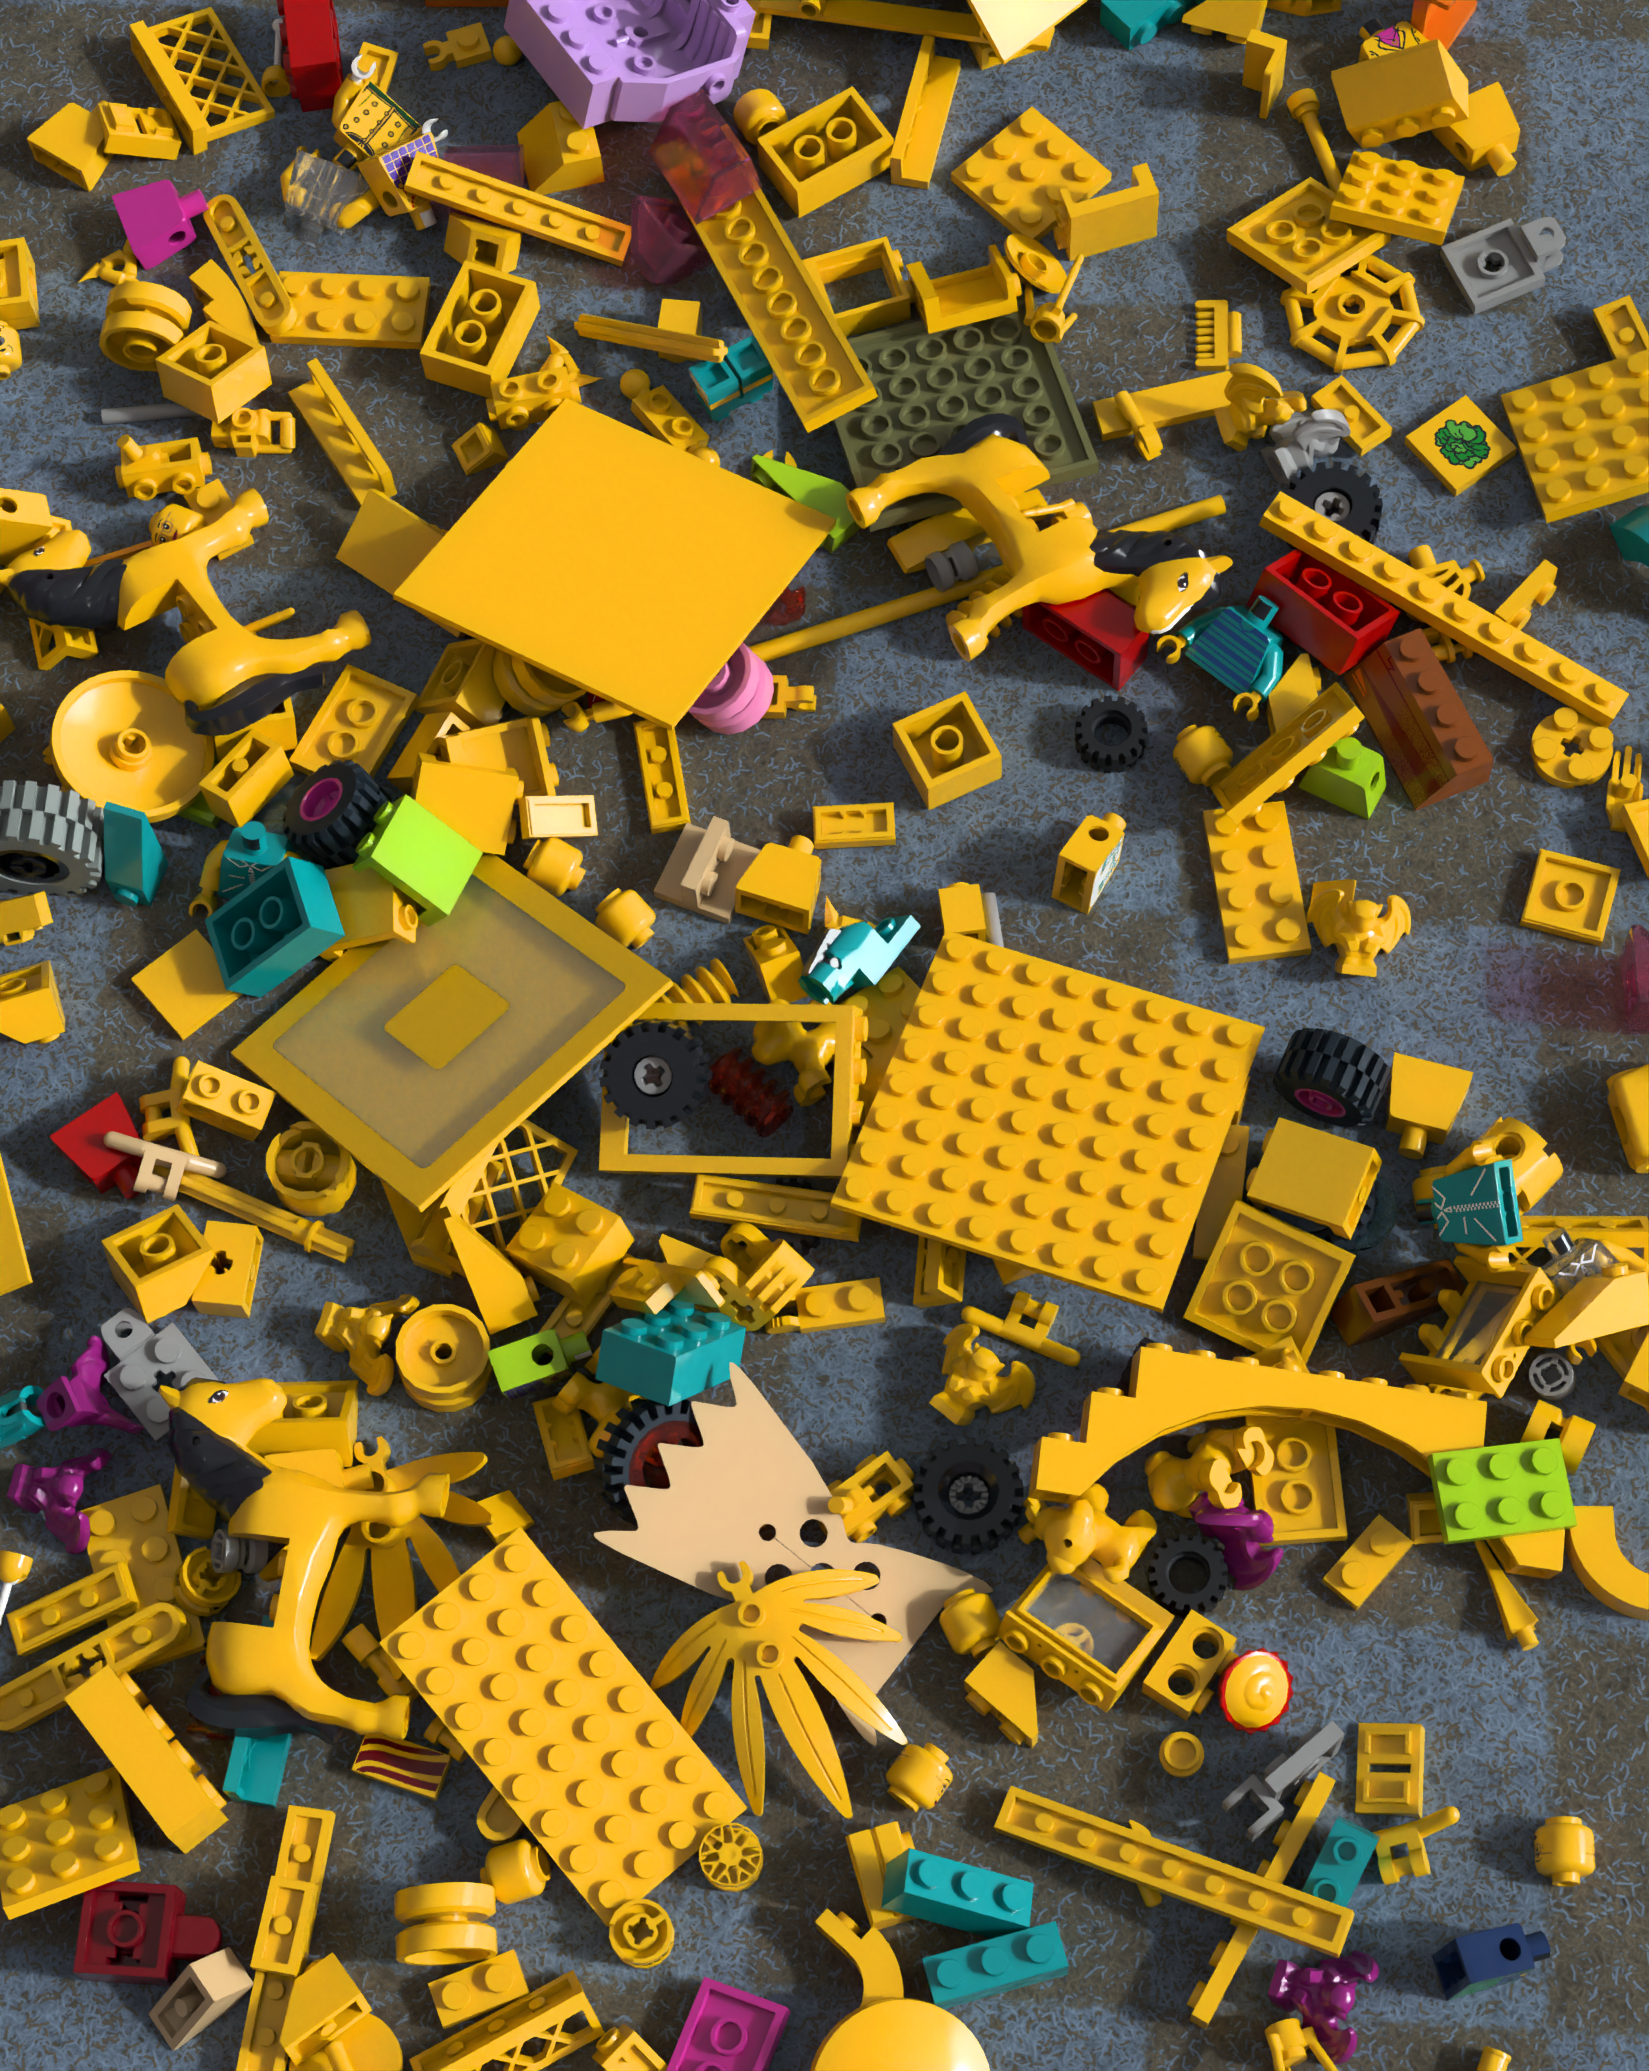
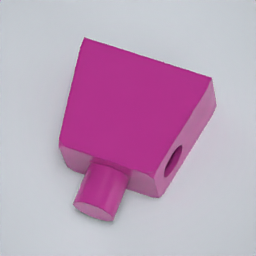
M166 179L111 196L132 251L145 270L157 266L194 242L197 235L190 218L209 210L200 189L180 196L172 182Z

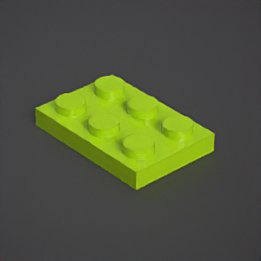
M1560 1438L1432 1453L1427 1457L1444 1545L1565 1530L1577 1526Z

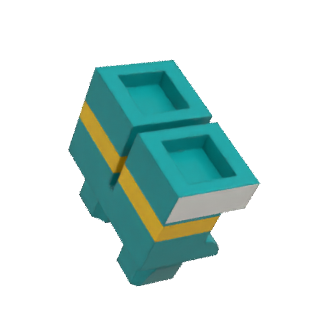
M754 335L728 347V354L724 355L723 361L720 363L703 360L689 367L690 377L697 388L694 390V394L712 421L724 419L734 409L746 403L752 404L762 399L763 394L773 390V370Z

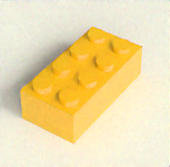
M107 1664L64 1698L165 1835L184 1854L188 1853L228 1821V1818L221 1810L227 1804L225 1799L203 1773L198 1777L195 1776L201 1770L200 1766L177 1739L170 1743L169 1740L175 1736V1733L151 1704L146 1708L143 1707L150 1700L125 1670L117 1675Z

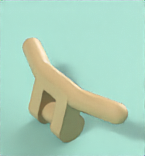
M110 1131L105 1134L103 1139L104 1144L109 1148L142 1157L133 1191L145 1194L149 1190L163 1194L162 1199L168 1201H175L184 1170L217 1179L223 1178L227 1173V1168L222 1162L154 1144L118 1132ZM154 1164L169 1168L168 1178L152 1174Z

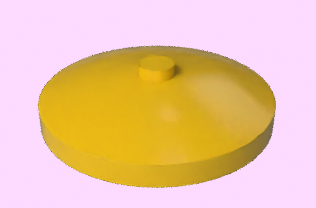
M119 670L91 677L75 687L65 697L57 710L51 727L49 748L54 770L67 791L73 790L80 793L79 799L81 800L90 798L95 801V808H104L106 801L145 812L149 823H154L177 815L198 798L202 792L199 783L211 772L213 767L214 738L213 736L191 732L189 726L186 725L184 704L169 690L164 682V678L141 671Z
M888 1998L861 2006L841 2019L830 2030L819 2046L810 2071H990L979 2042L972 2032L954 2015L922 2000Z

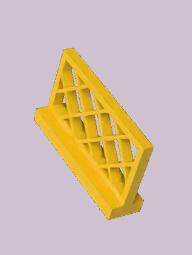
M212 7L148 28L143 20L129 25L131 51L166 110L170 112L175 125L193 155L207 150V142L275 118V110ZM207 21L212 27L209 36L192 31L194 26ZM170 35L179 38L175 47L161 44L157 38ZM186 41L204 45L201 54L198 55L182 50ZM211 48L226 51L228 53L226 61L222 62L207 57ZM178 59L195 64L191 74L175 69L174 66ZM202 67L220 71L217 80L213 81L198 76ZM227 74L243 78L244 83L241 89L223 83ZM193 85L211 90L207 100L191 96L190 92ZM218 93L236 98L232 108L214 103ZM243 100L259 104L261 110L248 113L239 110ZM209 112L227 117L225 122L212 127L206 121Z
M525 1119L517 1128L523 1131L527 1147L508 1152L505 1140H501L432 1203L409 1249L422 1257L429 1256L467 1278L460 1260L442 1251L450 1235L439 1209L448 1206L469 1224L465 1206L469 1199L483 1196L489 1220L471 1224L470 1226L476 1229L491 1224L497 1249L509 1258L505 1250L507 1246L505 1245L499 1222L518 1217L522 1226L527 1220L526 1214L532 1213L535 1207L524 1208L518 1186L537 1181L543 1198L554 1182L562 1184L579 1150ZM534 1138L543 1143L535 1145ZM498 1146L500 1154L492 1156ZM549 1146L564 1156L557 1170L544 1173L537 1149ZM529 1152L536 1176L516 1181L510 1157ZM502 1160L508 1183L489 1188L484 1170L488 1163ZM553 1176L549 1185L547 1186L545 1178ZM479 1182L481 1191L473 1193L477 1183ZM510 1188L517 1212L497 1217L491 1193Z

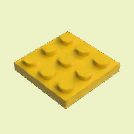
M1032 106L951 172V181L1012 233L1027 235L1036 241H1040L1053 230V227L1058 226L1054 214V205L1058 204L1059 189L1067 187L1072 201L1079 203L1089 200L1107 185L1112 177V173Z
M1354 151L1332 203L1329 219L1442 246L1458 203L1465 177L1456 175L1447 169L1434 170L1421 167L1409 160L1396 161L1383 158L1379 154L1370 151Z
M1309 177L1228 228L1227 242L1305 295H1308L1391 242V233L1329 219L1336 193L1312 177Z
M1237 1200L1230 1211L1183 1318L1255 1353L1291 1336L1303 1361L1307 1364L1356 1255L1245 1202Z
M115 1766L0 1809V1891L3 1909L9 1920L141 1871L124 1779Z

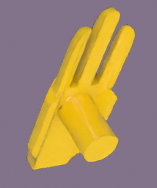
M1631 746L1625 747L1621 780L1618 779L1621 752L1617 750L1613 758L1612 776L1608 781L1605 806L1611 831L1627 833L1618 812L1624 804L1641 801L1643 796V784L1640 782L1642 755L1640 753L1636 754L1634 775L1630 774Z

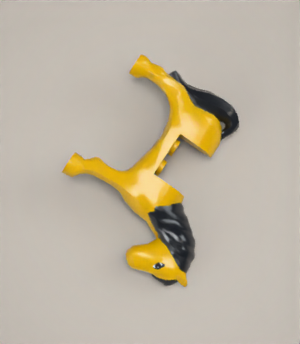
M1003 413L987 414L972 420L953 435L936 456L921 458L906 467H895L891 473H881L867 487L856 488L846 493L845 499L848 509L855 522L863 529L875 523L884 508L904 498L922 493H940L955 498L983 527L995 544L1004 566L1011 575V579L995 591L972 599L967 618L958 620L950 625L949 633L957 652L967 662L981 654L985 649L988 633L996 624L1012 612L1037 602L1058 605L1084 599L1106 588L1138 585L1140 598L1133 617L1136 627L1146 633L1162 634L1170 630L1189 610L1201 609L1216 602L1221 594L1220 573L1227 570L1233 564L1232 559L1225 555L1211 557L1204 549L1182 535H1173L1170 532L1160 530L1153 532H1132L1126 530H1118L1116 532L1098 531L1091 521L1084 517H1071L1039 531L1034 520L1031 518L1026 519L1020 512L1014 497L1050 479V475L1044 464L1029 449L1026 430L1018 419Z
M248 488L238 494L233 508L211 525L180 539L142 550L125 560L120 558L84 567L91 552L87 535L80 530H63L41 546L20 554L16 559L7 564L4 570H0V583L5 585L13 604L21 609L25 616L40 620L48 625L89 630L103 627L115 631L119 626L125 631L178 607L182 615V623L179 624V629L187 644L172 657L165 671L164 682L169 690L183 702L186 725L195 734L220 736L229 735L244 729L268 716L293 694L307 689L323 687L325 684V674L322 663L335 662L351 650H361L370 646L372 640L364 618L356 610H350L341 614L337 624L332 629H327L319 634L293 639L259 637L246 630L230 616L208 579L207 564L212 557L245 544L248 541L251 529L268 524L269 515L267 507L255 488Z
M195 1377L178 1390L161 1385L158 1391L170 1408L168 1412L170 1434L167 1444L175 1458L178 1473L187 1480L190 1487L210 1507L220 1512L222 1520L228 1524V1536L289 1544L288 1550L281 1551L278 1561L277 1573L278 1576L282 1577L280 1594H274L270 1604L269 1619L274 1621V1627L234 1622H212L207 1638L206 1664L185 1695L187 1709L196 1721L207 1730L227 1736L261 1739L288 1733H308L320 1738L327 1744L335 1745L339 1742L343 1729L347 1728L358 1735L383 1734L392 1739L403 1740L407 1735L410 1724L411 1695L394 1694L383 1701L373 1703L348 1698L332 1690L320 1679L312 1664L309 1650L312 1623L319 1594L331 1567L342 1531L349 1525L357 1522H376L386 1524L392 1528H404L410 1521L421 1514L429 1517H443L449 1497V1473H428L409 1489L395 1492H369L337 1487L322 1478L303 1471L273 1465L246 1446L259 1429L280 1417L287 1404L284 1391L274 1380L262 1377L238 1383H226L219 1380ZM211 1682L222 1694L213 1695L210 1693L209 1687Z

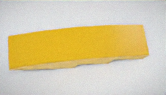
M1038 489L1023 492L1014 497L1020 512L1048 505ZM961 508L925 519L888 539L887 545L903 572L908 574L926 569L925 556L936 551L941 553L948 551L951 544L960 540L965 541L972 553L976 546L992 542V540L966 508ZM1047 515L1029 518L1033 519L1034 521H1038L1045 519Z

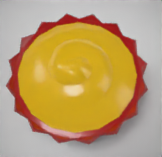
M1264 1647L1255 1651L1247 1650L1243 1655L1230 1661L1222 1671L1218 1682L1219 1706L1224 1711L1225 1721L1232 1723L1236 1731L1244 1730L1249 1735L1256 1731L1266 1733L1270 1726L1279 1724L1282 1714L1289 1711V1700L1294 1695L1291 1688L1294 1677L1288 1671V1662L1280 1659L1277 1652H1268Z

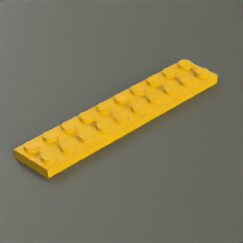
M731 139L666 173L669 184L752 334L758 341L807 433L877 398L878 395L871 380L734 141Z

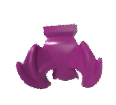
M92 1336L87 1340L88 1348L70 1367L72 1371L71 1381L67 1377L60 1376L36 1400L49 1431H57L66 1425L69 1427L105 1425L132 1435H138L145 1427L110 1408L108 1400L100 1392V1387L107 1382L104 1374L110 1370V1359L104 1341L98 1336Z
M94 1448L90 1454L63 1461L61 1465L56 1467L36 1468L29 1465L16 1464L7 1498L13 1504L29 1513L38 1514L42 1510L46 1519L45 1527L66 1544V1552L69 1554H80L88 1546L90 1538V1522L88 1517L81 1511L75 1512L76 1503L83 1493V1479L92 1471L102 1469L109 1462L112 1454L106 1449Z
M1203 1492L1188 1509L1203 1535L1210 1538L1216 1536L1225 1548L1222 1551L1224 1562L1227 1564L1228 1572L1237 1579L1234 1583L1236 1590H1251L1260 1586L1274 1573L1283 1556V1550L1280 1547L1266 1550L1258 1544L1273 1542L1274 1523L1271 1516L1262 1509L1249 1511V1509L1243 1506L1244 1500L1242 1498L1239 1505L1235 1508H1216L1208 1500V1493Z
M1356 1950L1351 1952L1352 1956L1321 1960L1318 1969H1301L1293 1962L1279 1959L1267 1994L1271 2002L1280 2010L1286 2012L1296 2010L1303 2016L1302 2029L1313 2027L1319 2044L1334 2065L1347 2062L1355 2052L1358 2040L1357 2033L1352 2027L1340 2030L1338 2019L1346 2021V2014L1350 2012L1354 2005V1988L1357 1985V1982L1354 1981L1361 1979L1372 1983L1377 1979L1379 1974L1377 1961L1370 1955Z

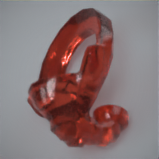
M804 586L793 591L786 587L778 597L786 605V611L781 613L778 609H775L765 621L768 624L786 626L790 622L800 620L802 615L805 614L806 591Z

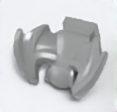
M1320 409L1313 413L1307 410L1294 412L1285 424L1271 426L1269 434L1273 441L1276 442L1275 447L1267 446L1260 451L1275 480L1279 484H1290L1291 479L1297 476V470H1302L1308 466L1310 469L1313 468V457H1328L1335 453L1340 440L1338 436L1346 437L1350 435L1351 431L1344 415L1337 410Z

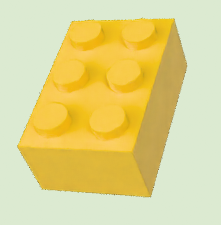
M853 86L757 138L760 168L798 218L805 216L889 169L890 156L894 145V138Z
M465 260L419 353L426 379L487 398H493L490 382L508 377L540 310L536 282Z

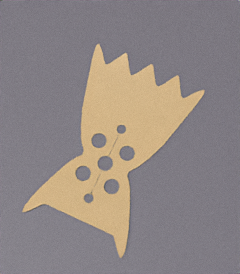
M730 1362V1379L736 1399V1406L725 1407L696 1401L691 1402V1407L703 1439V1446L689 1447L659 1443L658 1449L670 1482L669 1489L626 1485L624 1490L636 1517L638 1529L636 1531L608 1530L595 1532L594 1537L601 1543L630 1558L709 1594L734 1602L736 1601L733 1595L727 1593L720 1586L717 1573L723 1571L729 1583H738L743 1576L738 1564L741 1561L746 1562L753 1572L754 1580L751 1586L753 1592L767 1586L765 1574L775 1564H783L788 1567L792 1575L808 1572L819 1563H827L833 1569L854 1570L862 1562L875 1564L880 1572V1581L873 1589L861 1590L846 1596L830 1599L806 1600L805 1603L841 1607L868 1617L880 1613L886 1618V1625L901 1634L902 1642H874L827 1635L820 1630L806 1625H801L800 1630L839 1658L876 1695L942 1609L943 1603L951 1595L967 1589H974L976 1593L993 1592V1589L983 1580L965 1571L932 1559L880 1544L851 1542L846 1536L841 1515L834 1514L828 1509V1502L832 1495L813 1462L752 1381L736 1364ZM811 1519L821 1521L827 1529V1538L818 1547L805 1545L800 1537L802 1525ZM764 1524H770L776 1530L775 1537L770 1541L763 1540L759 1535V1529ZM836 1699L860 1735L871 1745L876 1746L875 1729Z

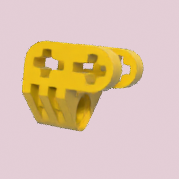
M747 1222L733 1224L721 1240L720 1247L726 1258L712 1256L699 1269H705L714 1277L718 1275L721 1278L718 1280L720 1288L717 1291L723 1297L725 1303L717 1309L729 1316L731 1322L746 1327V1331H756L772 1319L815 1271L785 1240L777 1239L772 1243L758 1228ZM744 1241L747 1245L742 1247L738 1243ZM734 1263L740 1265L741 1270ZM749 1305L752 1309L748 1311L745 1307Z

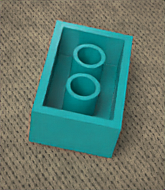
M289 856L205 919L225 989L259 998L263 997L345 936L323 866Z
M671 1300L656 1315L643 1313L633 1318L623 1319L621 1323L603 1330L595 1379L669 1407L730 1379L729 1363H734L740 1368L746 1327L731 1322V1318L725 1314L716 1312L706 1313L695 1309L693 1303Z

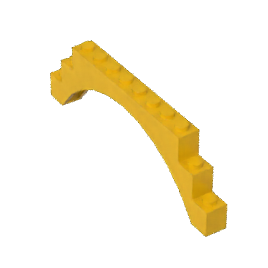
M1148 1343L1146 1347L1141 1346L1132 1357L1128 1397L1123 1396L1124 1392L1120 1389L1101 1387L1097 1389V1392L1092 1391L1084 1400L1079 1442L1074 1441L1073 1435L1051 1432L1048 1433L1047 1437L1042 1436L1035 1444L1028 1498L1071 1504L1115 1463L1156 1438L1201 1422L1249 1415L1302 1418L1349 1430L1397 1453L1431 1478L1427 1460L1430 1454L1484 1447L1487 1402L1474 1400L1473 1394L1463 1391H1450L1447 1395L1431 1393L1430 1387L1419 1384H1408L1404 1388L1388 1386L1387 1380L1381 1378L1366 1377L1362 1378L1361 1381L1345 1379V1374L1337 1371L1325 1370L1320 1371L1317 1375L1302 1372V1367L1294 1364H1277L1273 1368L1261 1366L1257 1359L1250 1357H1234L1230 1361L1217 1359L1216 1354L1211 1351L1191 1350L1189 1354L1173 1352V1347L1167 1344ZM1565 1530L1486 1539L1506 1573L1550 1579L1562 1572Z

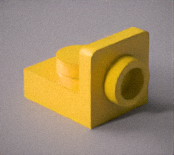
M622 2024L618 2029L616 2027L609 2029L597 2042L596 2048L598 2050L592 2056V2059L605 2071H666L668 2067L652 2048L633 2029L625 2024Z

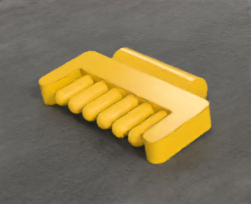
M1198 300L1195 302V311L1197 312L1195 318L1198 319L1195 322L1197 327L1195 334L1198 336L1195 342L1203 345H1197L1195 350L1196 352L1213 353H1197L1195 355V369L1197 371H1227L1229 369V358H1240L1242 356L1241 313L1237 311L1228 312L1227 300Z

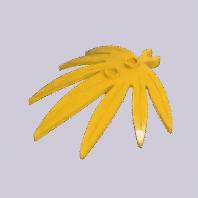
M382 1436L377 1437L378 1450L372 1456H367L366 1448L361 1442H357L354 1445L356 1458L362 1464L368 1463L372 1473L374 1489L367 1490L369 1492H395L409 1489L428 1473H449L450 1484L470 1477L487 1463V1456L483 1452H456L419 1459L387 1470L386 1462L390 1457L391 1449L389 1443ZM449 1491L447 1507L441 1519L470 1527L488 1526L494 1523V1516L483 1506L463 1495ZM420 1516L414 1518L404 1528H392L386 1524L376 1522H357L349 1525L342 1531L341 1535L347 1528H351L322 1599L310 1647L311 1659L314 1661L322 1660L345 1629L359 1598L369 1550H371L373 1595L381 1641L417 1612L416 1581L408 1540L411 1539L421 1564L439 1593L461 1576V1572L447 1547ZM288 1544L282 1550H288ZM281 1551L259 1573V1577L265 1582H272L282 1578L277 1573ZM385 1652L393 1679L401 1682L405 1675Z
M741 1561L738 1563L743 1573L742 1579L738 1583H729L723 1571L718 1572L717 1579L720 1586L727 1593L732 1594L736 1602L708 1614L684 1632L664 1656L653 1676L650 1688L657 1692L677 1680L711 1647L693 1678L681 1717L680 1725L693 1738L716 1697L728 1661L734 1660L731 1697L733 1737L741 1778L753 1813L758 1817L763 1815L765 1791L764 1728L756 1678L760 1677L774 1715L803 1767L835 1808L846 1819H851L853 1812L833 1738L816 1698L795 1663V1659L800 1658L816 1679L860 1719L896 1743L906 1746L908 1740L869 1687L839 1658L818 1642L799 1631L801 1625H806L829 1634L851 1639L874 1642H902L903 1638L900 1633L871 1617L841 1607L805 1603L806 1600L830 1599L859 1592L878 1584L879 1578L875 1574L855 1570H815L782 1578L753 1592L751 1586L754 1576L746 1562Z

